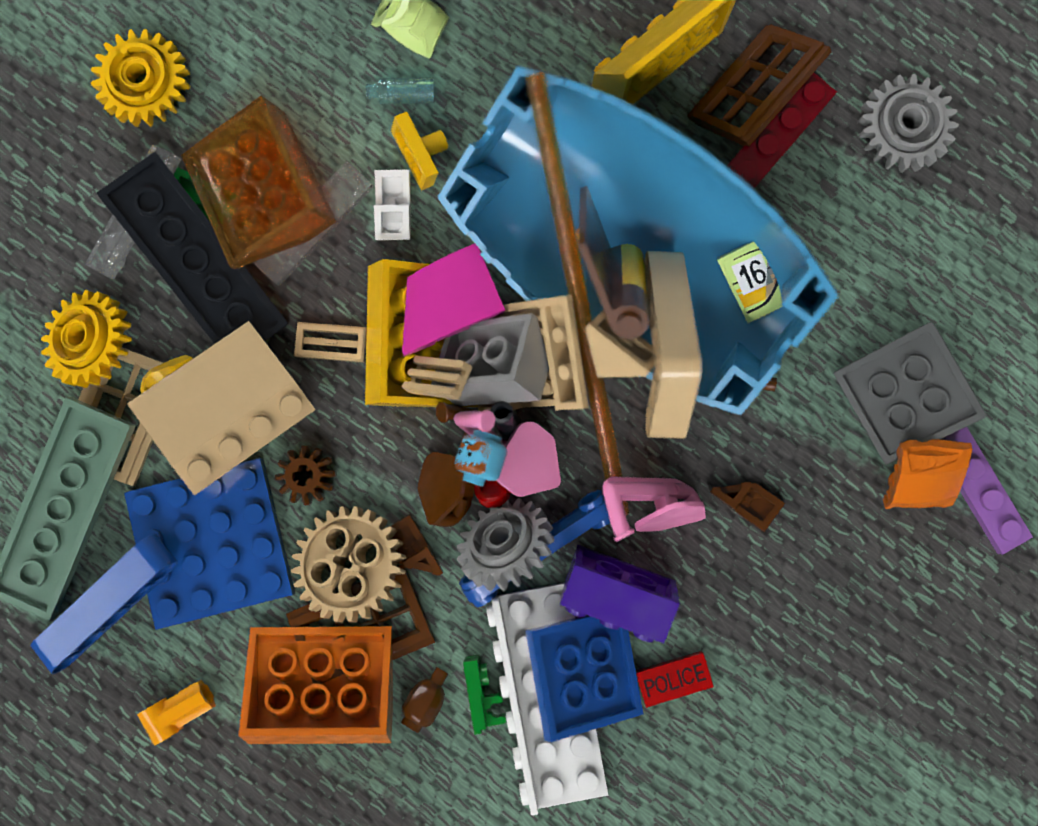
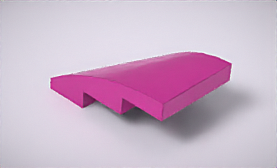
M476 244L451 253L407 278L402 345L404 357L433 346L437 341L465 331L474 324L504 313L505 308Z

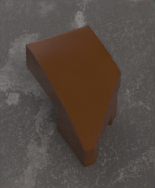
M745 482L726 487H713L710 491L713 496L763 533H765L785 505L783 501L757 483Z
M411 514L390 525L397 530L391 540L398 539L403 541V545L396 549V553L406 555V559L397 563L402 564L404 568L427 571L437 576L443 574L437 558Z

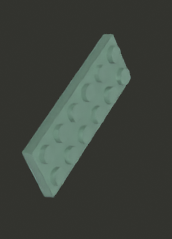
M65 397L0 555L1 600L48 621L57 617L135 429V424L73 397Z

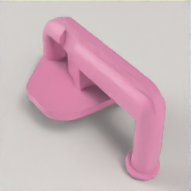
M490 410L461 411L454 416L455 424L468 435H473L474 430H479L497 436L491 430L495 424V415ZM535 422L520 423L508 441H501V444L507 449V456L497 482L513 495L520 497L557 488L561 483L554 437Z
M611 477L603 483V495L610 523L616 536L614 538L616 542L635 533V530L631 529L628 524L622 501H654L656 511L634 524L636 531L639 532L662 531L698 522L706 518L704 503L701 502L697 492L678 479ZM677 499H684L685 501L678 502Z

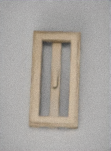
M297 322L294 356L297 358L365 363L367 327ZM304 331L358 335V341L304 337ZM303 344L357 348V354L303 350Z
M415 355L413 362L417 367L416 369H409L407 375L411 377V381H404L401 388L413 394L459 400L472 366L461 360ZM426 369L440 370V371H448V372H456V373H460V375H459V374H453V373L429 371V370H426ZM424 379L440 383H455V386L452 388L423 384L421 381Z

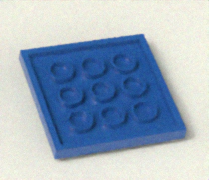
M263 458L238 464L195 496L181 478L124 492L135 543L137 544L149 535L156 534L178 561L177 566L147 593L155 630L295 594Z

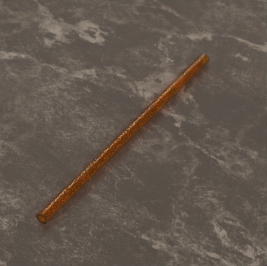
M545 72L525 77L568 295L572 297L580 355L606 481L608 478L623 477L604 377H597L585 330L593 319ZM622 501L625 514L628 515L630 513L628 501Z

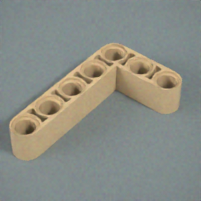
M646 251L644 263L648 316L655 366L646 410V436L649 438L685 439L701 377V356L685 257L683 252Z

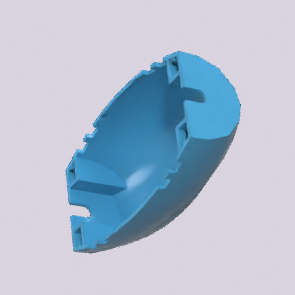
M516 67L482 123L488 127L479 141L469 144L437 197L465 236L469 235L482 251L480 255L488 264L492 263L507 278L505 282L526 301L571 295L578 342L589 349L590 346L585 329L604 309L578 247L576 230L579 229L580 188L588 187L611 248L622 244L635 245L644 254V260L646 251L683 252L701 356V377L695 401L742 415L779 370L782 356L790 345L797 348L838 297L837 290L810 250L781 215L739 174L705 147L663 120L618 97L567 78L526 67ZM755 242L767 259L776 277L783 307L747 323L717 258L745 244ZM648 325L647 330L640 337L652 345L650 325ZM655 366L645 376L646 378L653 379Z

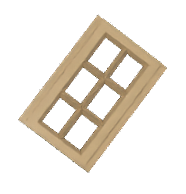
M126 349L128 355H119L117 358L134 365L125 390L122 391L106 385L108 379L101 377L100 385L96 386L89 383L88 388L82 389L78 400L97 408L103 392L119 397L121 400L114 416L121 418L127 401L130 402L137 397L130 393L140 368L149 371L151 368L162 364V362ZM140 421L135 434H132L130 438L131 444L122 467H118L114 480L131 486H136L153 443V439Z

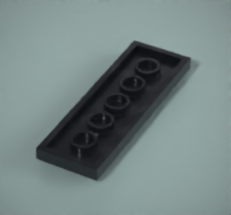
M153 152L96 193L214 344L248 321L265 342L289 325L156 152Z

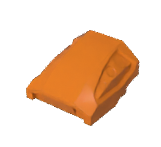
M939 439L925 442L907 440L900 443L896 451L898 461L897 464H894V472L888 478L889 490L886 491V495L883 498L885 509L893 507L945 508L953 506L960 493L969 467L973 449L971 443Z

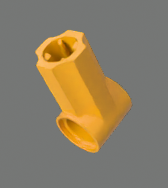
M200 680L179 691L178 694L167 699L166 697L137 714L155 746L184 728L183 725L214 708L216 704L208 685Z

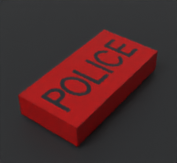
M702 651L636 670L638 685L646 708L714 687Z

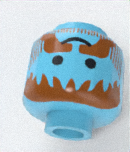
M474 430L473 435H465L461 439L454 466L458 471L464 473L463 481L483 487L485 480L496 481L499 479L507 456V449L501 444V437Z

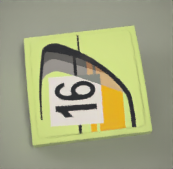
M755 242L745 244L717 258L747 323L783 307L776 277L767 259Z

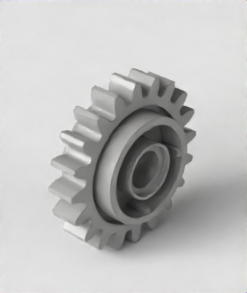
M912 74L906 83L903 77L898 75L892 81V84L885 80L879 86V90L874 89L868 96L870 101H866L861 107V110L866 114L859 118L858 124L867 126L859 134V138L870 139L864 150L869 151L874 148L877 150L873 161L876 162L882 157H886V169H889L897 162L900 173L907 170L910 164L913 171L917 172L924 164L930 167L937 161V157L941 158L948 152L946 146H949L956 139L949 133L959 127L958 123L949 121V119L958 111L957 109L946 108V105L952 99L951 96L939 97L943 88L942 85L931 90L929 89L930 78L928 77L918 85L916 74ZM902 118L910 120L913 129L907 128L903 124Z
M518 498L513 506L507 500L501 508H490V512L487 514L481 510L478 511L480 520L478 522L472 520L467 522L472 530L460 533V536L465 541L456 547L461 553L457 557V561L462 566L461 570L477 587L484 584L488 591H492L496 584H498L502 591H505L508 582L511 580L519 587L522 575L532 579L533 573L531 568L534 566L537 568L544 567L540 557L551 555L552 552L547 545L554 542V538L550 533L553 527L543 510L536 508L532 501L524 504L521 498Z

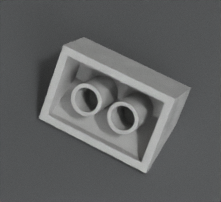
M533 313L487 319L474 324L465 331L445 338L439 357L465 361L472 366L459 400L448 399L453 404L459 406L496 404L498 402L540 401L549 370L538 319ZM435 370L437 372L453 373L460 375V373ZM432 381L431 385L454 388L455 383Z

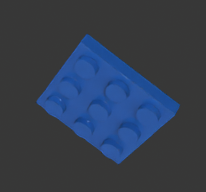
M588 615L525 630L544 741L552 743L644 714L628 630L621 627L618 630L610 629L602 625L599 619Z

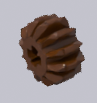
M303 445L300 448L299 455L294 450L290 449L287 451L290 463L279 460L278 466L285 469V474H276L275 480L286 481V484L280 487L279 492L285 494L292 490L290 502L297 503L302 496L303 504L305 506L311 505L313 496L318 501L325 499L321 488L328 491L334 489V485L327 482L326 477H336L337 472L333 470L326 471L325 468L331 465L333 460L331 457H326L320 461L322 449L315 448L310 455L309 447ZM305 466H308L307 471L313 472V478L307 479V485H304L305 480H300L299 473L305 472Z

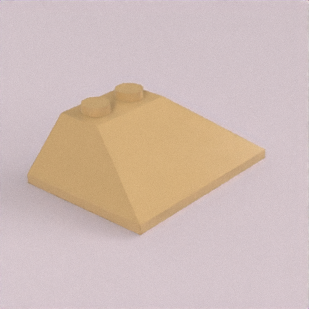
M571 295L503 305L505 308L504 313L489 318L533 313L538 319L549 365L540 401L509 403L513 410L542 406H555V410L588 408ZM495 404L478 405V411L491 410Z

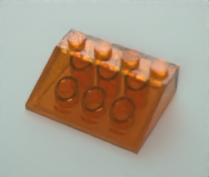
M262 95L181 155L228 264L232 269H237L308 242L337 222L285 112Z

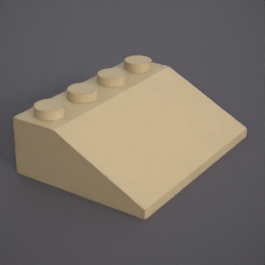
M249 321L127 403L194 496L315 411V408Z

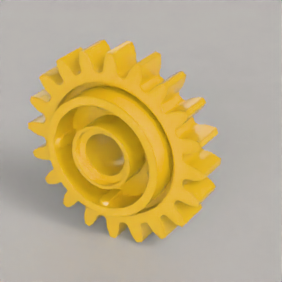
M130 29L128 40L126 41L119 34H116L117 45L113 47L105 42L103 45L108 54L106 56L102 54L95 55L102 63L101 67L91 68V71L99 77V79L91 82V85L97 91H100L96 94V99L100 103L105 104L104 109L111 116L115 115L122 123L129 119L130 123L138 127L141 119H143L147 125L152 127L154 116L156 115L163 122H166L165 110L168 109L172 113L177 114L178 110L173 104L174 101H186L179 91L190 89L188 82L183 79V77L190 75L187 67L182 65L186 59L180 52H177L178 48L171 40L166 42L160 33L152 37L147 29H143L139 38ZM146 73L145 79L140 83H136L138 76Z
M85 290L83 295L75 292L72 293V303L61 300L62 312L52 310L51 313L55 318L54 322H47L44 325L50 330V333L41 337V340L49 343V346L43 349L41 354L50 357L45 363V367L53 369V377L61 379L62 383L88 388L89 383L99 386L101 377L112 378L111 366L119 369L122 367L117 358L119 355H128V351L122 348V345L132 341L131 337L124 335V331L128 330L132 325L123 320L128 312L119 308V301L98 291L94 293Z

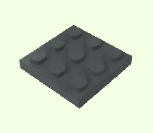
M933 320L833 373L885 465L898 460L896 451L900 443L907 440H918L921 442L932 439L940 440L987 417V413Z

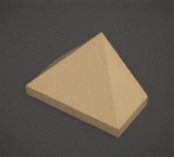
M604 310L586 327L585 330L597 377H645L654 367L652 345L640 336L634 339H625L616 335L610 327Z

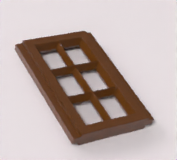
M772 24L766 25L689 112L687 117L702 128L742 146H750L832 52L831 48L824 45V42ZM774 43L785 46L768 66L758 62ZM794 49L805 53L789 73L777 70ZM752 68L762 72L745 93L735 90ZM771 76L782 79L764 101L753 97ZM729 95L739 98L722 119L712 116ZM747 103L758 106L740 128L730 124Z
M402 564L397 567L402 568L406 572L402 575H395L394 580L402 585L400 591L406 605L383 615H380L378 611L371 607L373 619L357 625L384 626V621L408 611L410 612L416 629L392 639V661L436 642L407 570L402 567ZM361 582L351 587L354 597L361 591ZM310 603L286 613L290 627H306L324 619L320 617L321 609L317 612L310 611ZM335 622L336 627H345L344 623ZM294 635L296 641H306L304 635ZM341 635V636H339V637H337V638H335V639H338V638L343 637L344 640H345V636H346V635ZM349 668V669H347V671L350 672V671L355 670V669H357V668ZM311 669L312 672L319 673L317 669ZM335 669L334 674L329 680L343 675L342 669ZM312 679L313 684H322V683H324V682H318V681H315L314 679Z

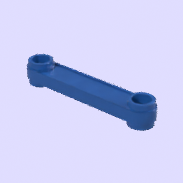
M601 490L590 492L578 502L577 509L552 524L553 530L550 533L554 538V542L547 545L552 553L590 528L600 529L610 523L603 492ZM541 556L540 560L542 561L548 556ZM466 575L459 581V585L462 588L461 591L475 607H481L489 603L491 599L495 598L500 588L498 584H496L492 591H488L484 584L477 587Z

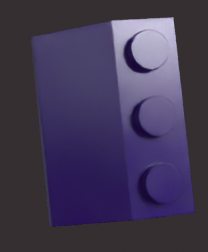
M577 544L561 593L560 605L564 606L566 611L575 616L585 617V615L599 619L602 625L610 629L618 630L621 627L629 630L642 641L652 643L656 640L665 643L680 601L675 580Z

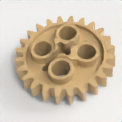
M341 506L339 515L328 510L326 511V522L316 517L314 522L317 529H304V532L309 537L307 542L297 540L296 542L298 546L303 548L302 553L292 555V558L300 561V566L291 569V573L301 575V579L293 585L296 588L306 589L299 597L300 600H312L309 610L317 612L321 609V618L329 619L333 615L335 622L343 623L346 617L348 622L356 623L360 614L362 618L370 619V608L372 607L374 610L382 612L384 609L381 600H394L389 592L390 588H401L402 586L394 579L395 575H402L406 572L402 568L397 567V562L406 559V555L396 553V549L403 545V541L398 539L391 540L397 530L391 526L385 528L388 520L381 516L375 519L376 513L369 509L364 515L363 509L357 506L353 507L351 513L348 508ZM344 533L346 536L345 544L340 549H337L336 539L340 534ZM362 535V540L358 541V536ZM375 546L377 550L376 557L372 562L368 563L366 561V552L370 547ZM347 559L350 562H352V567L350 569L347 566H345V562ZM329 565L331 575L323 583L321 574L323 569ZM360 579L362 588L360 593L354 597L351 587L355 580ZM338 587L339 592L335 594V588Z

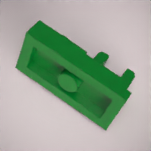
M480 654L466 656L463 661L474 735L482 734V730L489 726L500 725L506 722V713L497 715L487 710L495 703H502L504 698L501 693L485 695V685H490L487 663L481 664Z

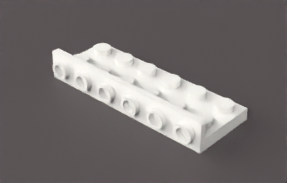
M565 582L496 595L495 598L491 599L492 605L486 606L489 626H496L499 640L493 641L496 663L503 662L505 676L499 677L502 697L510 698L512 711L506 712L509 734L516 733L518 747L512 748L516 770L523 769L525 782L519 783L521 801L523 806L529 805L531 816L538 815V809L608 796L596 729L552 743L544 741L525 630L575 618L573 614L566 611L564 606L560 605L561 593Z

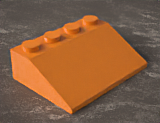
M392 626L250 627L239 737L248 744L391 743L393 718ZM294 635H304L306 641H296ZM341 635H346V636H345V640H344L343 637L338 638V639H335V638H337V637H339V636H341ZM335 669H342L343 675L329 680L334 674ZM311 670H318L319 673L312 672ZM312 679H314L315 681L324 682V683H322V684H313Z

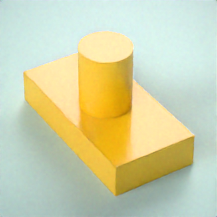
M407 111L394 116L391 133L421 191L433 186L439 172L430 156L448 149V142L444 133L438 130L420 137Z

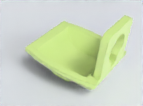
M382 0L371 25L374 27L381 26L403 46L430 59L449 16L431 0Z

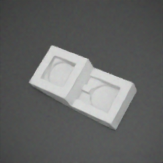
M374 170L376 205H374L375 240H410V170Z

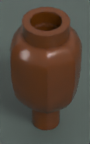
M436 667L430 679L421 680L412 688L401 708L404 715L401 721L403 725L419 733L422 727H428L434 722L444 702L445 694L442 685L448 676L447 672Z

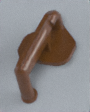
M439 402L436 406V416L441 423H446L448 420L454 421L455 414L461 411H478L445 402ZM432 452L423 462L418 482V492L427 522L430 525L452 527L461 521L471 506L475 484L462 480L464 473L458 471L454 466L456 456Z

